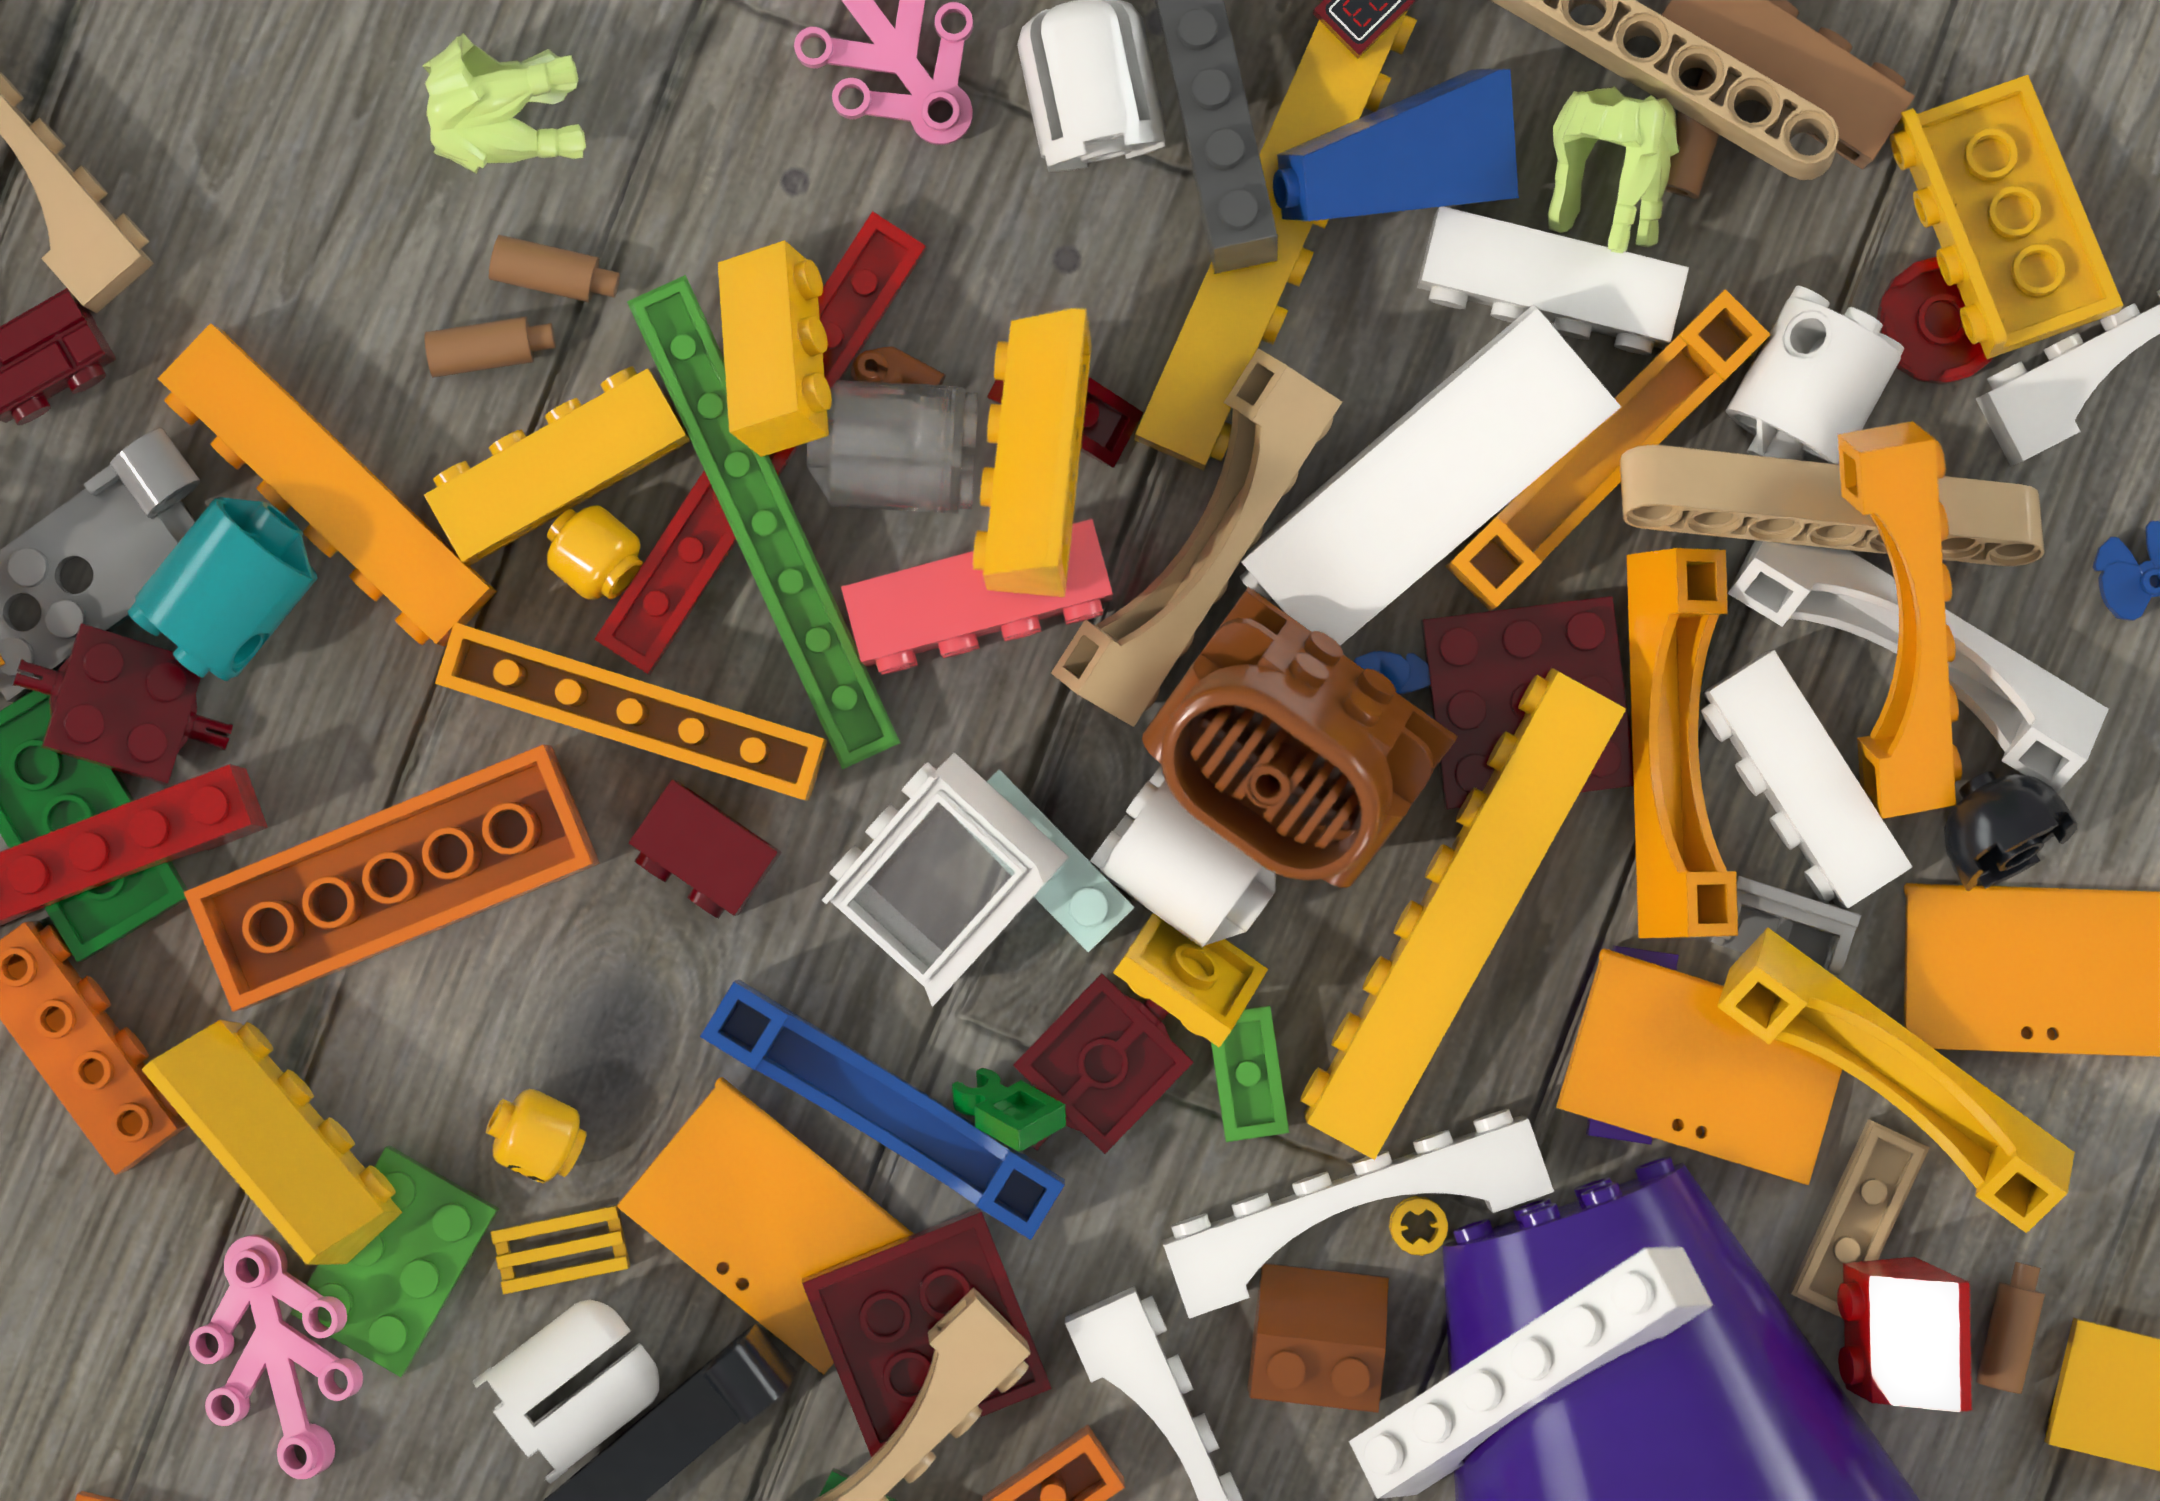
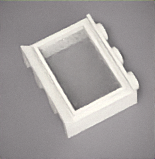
M953 753L937 770L930 763H925L901 790L910 800L900 811L890 804L865 831L874 841L864 852L854 845L829 872L838 882L822 899L825 904L831 901L925 987L932 1007L1069 858L1068 855L956 753Z

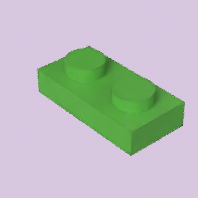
M1271 1006L1246 1008L1220 1047L1211 1042L1226 1142L1289 1133Z

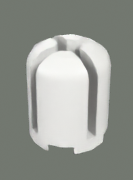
M1074 0L1056 5L1051 9L1043 10L1022 27L1017 46L1041 158L1046 159L1048 172L1088 168L1087 163L1107 160L1122 155L1129 159L1165 147L1164 132L1167 130L1143 17L1131 3L1122 0Z
M585 1300L574 1304L492 1368L490 1367L472 1381L477 1388L487 1380L502 1402L494 1407L495 1410L493 1412L526 1456L529 1458L539 1450L551 1464L554 1470L545 1476V1479L550 1484L568 1471L569 1467L651 1405L659 1393V1373L656 1363L644 1347L638 1343L537 1421L533 1422L529 1417L528 1411L631 1331L614 1309L594 1300Z

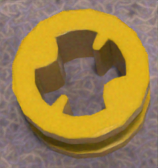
M1412 1196L1403 1199L1394 1207L1389 1219V1229L1393 1240L1402 1250L1412 1255L1423 1256L1433 1253L1442 1246L1447 1237L1448 1222L1445 1213L1436 1202L1427 1197ZM1426 1209L1431 1211L1435 1220L1430 1221L1428 1224L1432 1228H1436L1432 1237L1427 1241L1421 1236L1415 1237L1411 1242L1406 1240L1401 1232L1408 1230L1407 1225L1401 1223L1404 1215L1409 1211L1418 1216Z

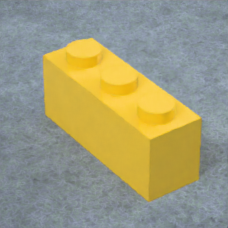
M785 240L718 262L729 432L761 457L829 436L827 410L832 406V395L828 382L824 377L823 353L826 352L828 343L819 315L818 297L823 293V282L817 266L812 260L802 256Z

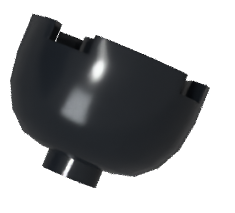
M1989 771L1974 777L1959 789L1963 800L1954 806L1948 815L1944 827L1945 847L1951 865L1966 891H1970L1977 885L1978 878L1984 888H1988L2008 880L2040 862L2037 853L2044 847V843L2055 835L2058 842L2064 844L2077 830V822L2055 790L2038 778L2011 774L1996 779L1993 772Z

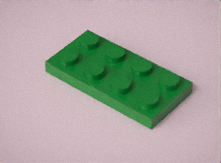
M32 691L0 711V834L8 848L134 801L117 770L41 748L51 717L50 696L36 691ZM169 861L79 893L44 908L78 963L87 960L187 900L184 892L188 889L172 862Z

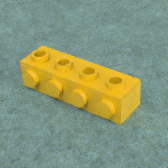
M634 366L619 371L600 384L604 391L603 394L583 405L578 398L571 399L552 409L544 416L548 425L527 437L522 429L514 431L489 446V450L493 455L472 468H470L467 461L460 462L433 478L437 487L424 494V497L461 562L469 566L556 518L566 510L572 509L691 441L655 375L649 368L640 373L636 372Z

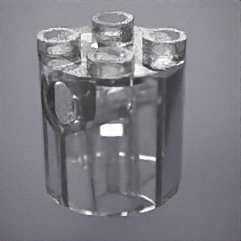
M837 379L830 389L832 406L827 410L829 436L807 442V467L828 499L830 507L959 514V509H972L975 454H962V447H975L978 393L965 392V386Z

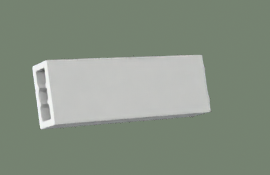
M1532 305L1265 533L1251 549L1247 550L1241 559V563L1247 570L1239 577L1247 588L1250 587L1268 601L1273 599L1286 614L1311 632L1319 631L1325 633L1339 645H1342L1613 415L1621 406L1540 310Z

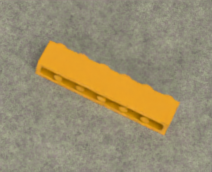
M210 323L157 378L171 391L164 399L166 404L189 425L193 426L199 419L217 435L210 445L235 469L239 470L245 463L248 464L263 479L256 489L279 511L285 514L292 506L310 523L302 531L303 534L329 558L338 550L356 568L348 575L350 579L374 601L377 602L385 595L402 611L394 620L420 645L423 646L431 639L434 643L445 647L454 622L466 625L497 593L471 566L461 562L457 553L222 329Z
M454 622L435 681L437 685L805 801L810 800L828 740L456 622Z

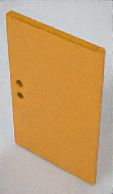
M1905 883L1903 888L1906 895L1904 1027L1933 1049L2160 1057V891L1991 886L1984 888L1983 885H1976L1970 891H1966L1963 885Z
M1606 948L1601 949L1598 966L1556 1108L1809 1185L1842 1069L1815 1054L1786 1042L1774 1039L1768 1045L1717 1007L1723 985ZM1702 1126L1704 1129V1135L1701 1138H1698L1702 1135V1128L1700 1127Z
M720 1077L716 1080L713 1090L643 1172L616 1207L824 1375L834 1362L802 1285V1279L911 1236L914 1233L724 1077Z

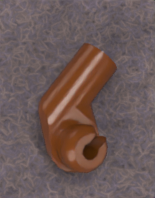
M892 346L866 350L855 358L851 366V377L855 384L863 390L878 392L903 387L930 402L935 399L946 377V374Z

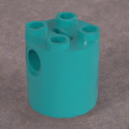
M217 497L214 498L155 573L136 594V602L128 610V614L139 626L149 633L158 636L162 632L178 646L173 652L174 657L194 674L204 677L210 671L220 679L229 681L243 671L318 577L316 571L309 564L302 537L303 532L285 514L266 502Z

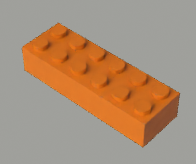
M543 744L189 889L184 894L231 1010L234 1012L253 1007L596 866L600 862L554 749L550 745Z

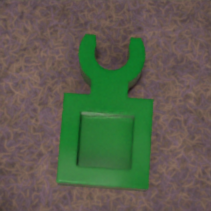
M980 1068L976 1071L977 1088L967 1087L959 1081L952 1084L954 1108L962 1114L975 1116V1128L1018 1152L1035 1145L1066 1126L1065 1104L1022 1080L1006 1087L1001 1084L1000 1077L996 1072Z

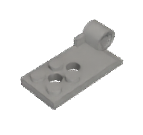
M163 428L153 430L132 442L113 458L109 466L85 482L84 486L86 488L0 550V655L5 662V665L0 667V691L7 701L14 702L30 690L17 685L13 686L17 673L41 680L40 678L17 672L21 659L57 671L70 656L81 623L111 632L131 618L128 610L136 602V594L196 522L181 500L188 496L201 481ZM81 557L91 565L93 580L85 591L71 594L62 585L61 571L69 560ZM22 595L33 596L41 607V618L38 624L28 631L16 629L9 618L11 604Z

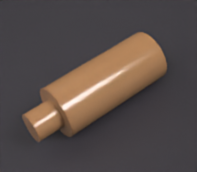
M1703 69L1698 86H1687V88L1703 90L1710 87L1714 79L1708 71ZM1678 111L1676 117V138L1680 150L1679 153L1670 157L1671 167L1665 191L1683 197L1699 198L1719 134Z
M498 235L495 241L489 266V280L584 302H590L593 293L615 298L619 286L620 273L599 268V257L504 235Z
M527 317L425 332L424 335L428 366L433 378L534 362L535 351L556 348L552 323L529 326Z
M2015 1262L2010 1284L1999 1282L1976 1383L2007 1392L2022 1394L2045 1298L2044 1293L2035 1291L2041 1268Z

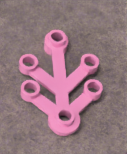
M841 0L873 44L830 38L829 34L819 27L805 28L797 35L794 49L798 60L804 66L820 68L830 64L896 74L911 94L869 91L863 81L857 78H846L837 83L832 93L834 107L842 117L858 119L864 115L909 121L920 138L935 145L954 143L968 131L973 118L972 104L967 93L958 86L964 42L973 31L972 14L965 5L958 2H949L941 6L935 15V28L938 36L941 38L933 80L917 59L925 0H899L895 28L874 0ZM950 13H959L965 17L966 26L959 33H948L942 27L943 18ZM811 37L821 38L826 43L825 52L818 58H809L802 52L803 43ZM848 88L859 89L864 95L863 103L856 109L844 108L840 104V96L844 90ZM937 101L949 103L953 108L951 118L943 123L933 121L928 115L929 108L933 103Z
M248 1235L235 1241L227 1250L224 1259V1272L230 1286L210 1323L196 1329L192 1333L189 1342L190 1351L194 1358L203 1364H213L228 1357L234 1348L232 1333L249 1305H251L256 1329L226 1385L213 1390L208 1395L205 1403L206 1413L209 1419L219 1426H229L245 1418L250 1409L249 1397L264 1369L267 1367L284 1434L277 1448L279 1465L293 1478L308 1479L325 1471L331 1465L335 1456V1445L326 1429L309 1423L294 1362L318 1377L321 1392L328 1399L334 1401H341L356 1394L362 1387L363 1373L359 1365L353 1360L347 1358L339 1359L283 1321L278 1299L303 1314L304 1328L310 1335L316 1338L329 1337L344 1328L347 1322V1311L344 1304L333 1296H322L287 1272L288 1262L286 1254L278 1243L263 1235ZM248 1257L252 1258L259 1267L257 1278H254L248 1270ZM320 1307L326 1308L331 1314L332 1323L329 1328L324 1326L318 1318ZM207 1333L216 1337L218 1341L217 1353L211 1352L208 1349L205 1339ZM336 1369L341 1370L347 1377L348 1385L346 1390L339 1388L334 1381ZM223 1395L228 1396L233 1401V1415L224 1411L221 1404ZM295 1444L301 1446L306 1452L307 1460L305 1465L295 1455Z

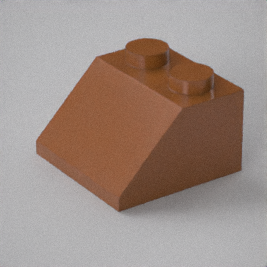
M1264 1263L1260 1271L1247 1386L1249 1397L1379 1413L1386 1351L1389 1278L1386 1276Z

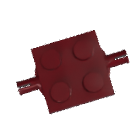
M81 623L71 654L58 671L26 662L23 659L20 660L17 672L34 676L41 680L17 673L13 686L17 685L50 696L51 717L41 748L167 785L177 754L188 739L216 746L222 750H225L229 738L206 730L229 736L232 732L233 724H227L196 714V692L201 677L184 667L174 657L173 651Z
M1101 973L1017 1059L1013 1066L1036 1089L1064 1103L1066 1107V1126L1082 1132L1095 1146L1106 1154L1194 1062L1170 1039L1164 1024L1161 1022L1169 1014L1168 1011L1151 999H1147L1142 1003L1139 1000L1124 995ZM1051 1135L1042 1139L1032 1147L1036 1151H1038Z

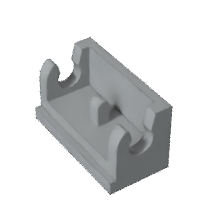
M1736 876L1738 936H1713L1709 938V942L1744 953L1769 927L1831 974L1840 976L1856 927H1858L1861 918L1860 914L1745 877Z

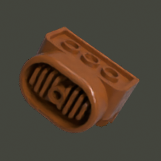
M1248 587L1144 731L1142 741L1151 756L1162 764L1165 780L1179 804L1194 818L1258 864L1287 878L1297 880L1323 879L1332 885L1349 888L1355 883L1405 817L1412 803L1427 785L1433 770L1454 744L1458 736L1399 695L1393 683L1386 676L1373 669L1364 670L1343 655L1341 646L1333 638L1319 631L1311 632Z

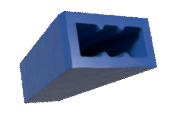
M1469 70L1277 154L1278 170L1273 177V193L1277 205L1281 208L1282 219L1315 221L1519 198L1511 70Z

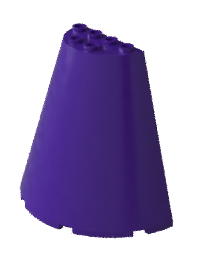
M1671 1156L1663 1157L1634 1168L1637 1175L1636 1179L1618 1184V1182H1612L1611 1178L1607 1177L1586 1183L1574 1189L1577 1197L1576 1201L1560 1207L1557 1206V1203H1551L1550 1198L1525 1204L1513 1210L1516 1220L1493 1228L1489 1219L1464 1225L1453 1230L1455 1241L1442 1245L1449 1376L1645 1248L1683 1247L1713 1306L1663 1338H1655L1561 1388L1488 1437L1463 1459L1464 1465L1454 1471L1456 1501H1920L1683 1162L1674 1165Z

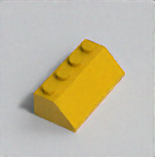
M1071 308L1013 320L1010 325L1009 342H997L994 379L1004 381L1002 404L990 405L987 427V442L997 443L995 468H983L980 490V505L990 507L988 531L977 530L973 552V569L983 570V578L987 590L1065 597L1092 351L1086 309Z
M218 1020L154 1058L141 1069L307 1265L347 1264L402 1213L391 1199L396 1191L390 1181L374 1166L369 1165L364 1168L350 1151L355 1143L348 1132L331 1117L323 1120L309 1103L314 1098L310 1088L293 1071L289 1069L284 1073L268 1055L273 1051V1046L253 1024L246 1022L242 1025L239 1022Z

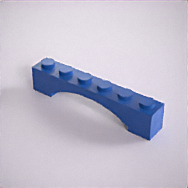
M740 979L732 983L700 1035L701 1038L751 1069L757 1070L888 1147L971 1201L979 1209L1030 1240L1065 1186V1179L1022 1152L1014 1150L975 1128L973 1122Z

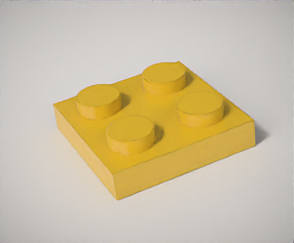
M1152 912L1113 973L1124 980L1136 994L1143 998L1151 999L1178 1018L1187 1030L1195 1035L1205 1037L1217 1047H1220L1233 1030L1267 973L1268 968L1226 939L1201 948Z

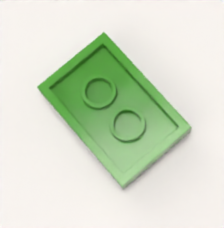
M389 1145L385 1147L374 1167L394 1187L396 1193L391 1199L402 1213L347 1264L318 1265L307 1286L324 1297L333 1296L339 1299L346 1308L347 1322L344 1328L329 1337L397 1376L402 1377L405 1375L500 1208ZM320 1307L318 1318L324 1326L329 1328L332 1323L331 1314L326 1308ZM293 1308L290 1314L302 1321L303 1314Z

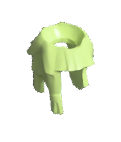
M462 33L444 51L422 65L429 73L425 82L429 93L427 117L431 127L430 140L435 147L434 153L436 155L448 158L476 174L479 167L484 168L487 163H513L537 156L540 158L557 156L571 159L583 158L586 142L584 131L579 124L559 129L535 130L524 122L513 118L522 110L527 102L554 105L562 102L569 92L576 89L578 74L571 55L559 57L547 49L522 62L508 61L500 63L474 45Z
M1616 87L1586 92L1574 91L1553 125V142L1558 162L1555 173L1554 193L1547 214L1550 230L1563 233L1573 227L1581 208V186L1585 162L1595 143L1601 139L1626 147L1617 205L1608 240V249L1616 253H1624L1627 250L1631 225L1634 224L1637 211L1635 204L1640 199V220L1635 245L1651 247L1658 243V219L1662 216V197L1669 180L1670 157L1679 153L1680 150L1676 138V114L1673 106L1666 98L1656 99L1652 95L1644 100L1627 97Z

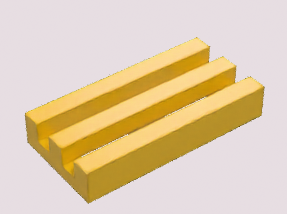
M617 1205L492 1230L490 1233L496 1248V1262L501 1273L503 1295L629 1269L631 1266ZM604 1221L608 1223L610 1233L511 1253L509 1241ZM610 1246L613 1247L614 1257L519 1277H516L514 1266Z

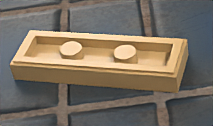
M1867 1120L1788 1293L1841 1317L1837 1304V1291L1839 1285L1843 1283V1263L1879 1259L1930 1147L1872 1120Z

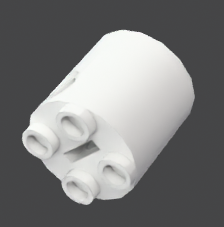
M1796 286L1769 331L1771 335L1763 342L1725 412L1734 422L1755 436L1747 450L1749 455L1839 464L1838 434L1862 430L1901 360V354L1905 348L1894 339L1880 333L1883 324L1871 315L1853 307H1848L1844 315L1839 314L1828 308L1829 301L1808 288Z
M1161 765L1125 811L1135 820L1125 815L1114 831L1112 830L1090 862L1100 868L1099 872L1106 879L1201 948L1205 945L1247 932L1276 892V873L1258 864L1189 814L1179 804L1169 789Z

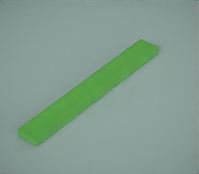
M686 275L627 301L841 768L845 769L899 744L900 740L866 666L861 663L858 649L769 455L759 456L729 432L724 357Z

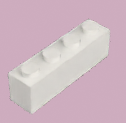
M1442 206L1438 208L1434 216L1417 288L1430 291L1429 301L1451 308L1465 309L1467 300L1492 306L1490 316L1511 323L1534 305L1548 321L1554 322L1553 327L1560 335L1589 340L1591 331L1616 337L1614 347L1636 354L1651 355L1653 347L1663 349L1671 342L1689 267L1629 252H1611L1605 246Z
M1775 650L1763 653L1701 693L1708 706L1701 710L1704 720L1720 742L1728 738L1731 740L1742 758L1741 761L1735 764L1739 775L1755 796L1764 792L1777 812L1769 818L1774 830L1789 850L1796 846L1799 847L1811 868L1804 872V875L1817 897L1826 904L1833 900L1836 907L1848 909L1913 867Z

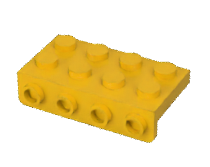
M2029 75L1918 114L1914 108L1900 112L1902 117L1893 129L1895 133L1890 134V145L1894 158L1901 170L1909 168L1918 189L1913 192V201L1918 217L1925 228L1933 226L1941 248L1936 252L1941 274L1949 286L1957 285L1965 307L1960 309L1965 333L1972 344L1980 342L1987 359L2120 312L2124 306Z

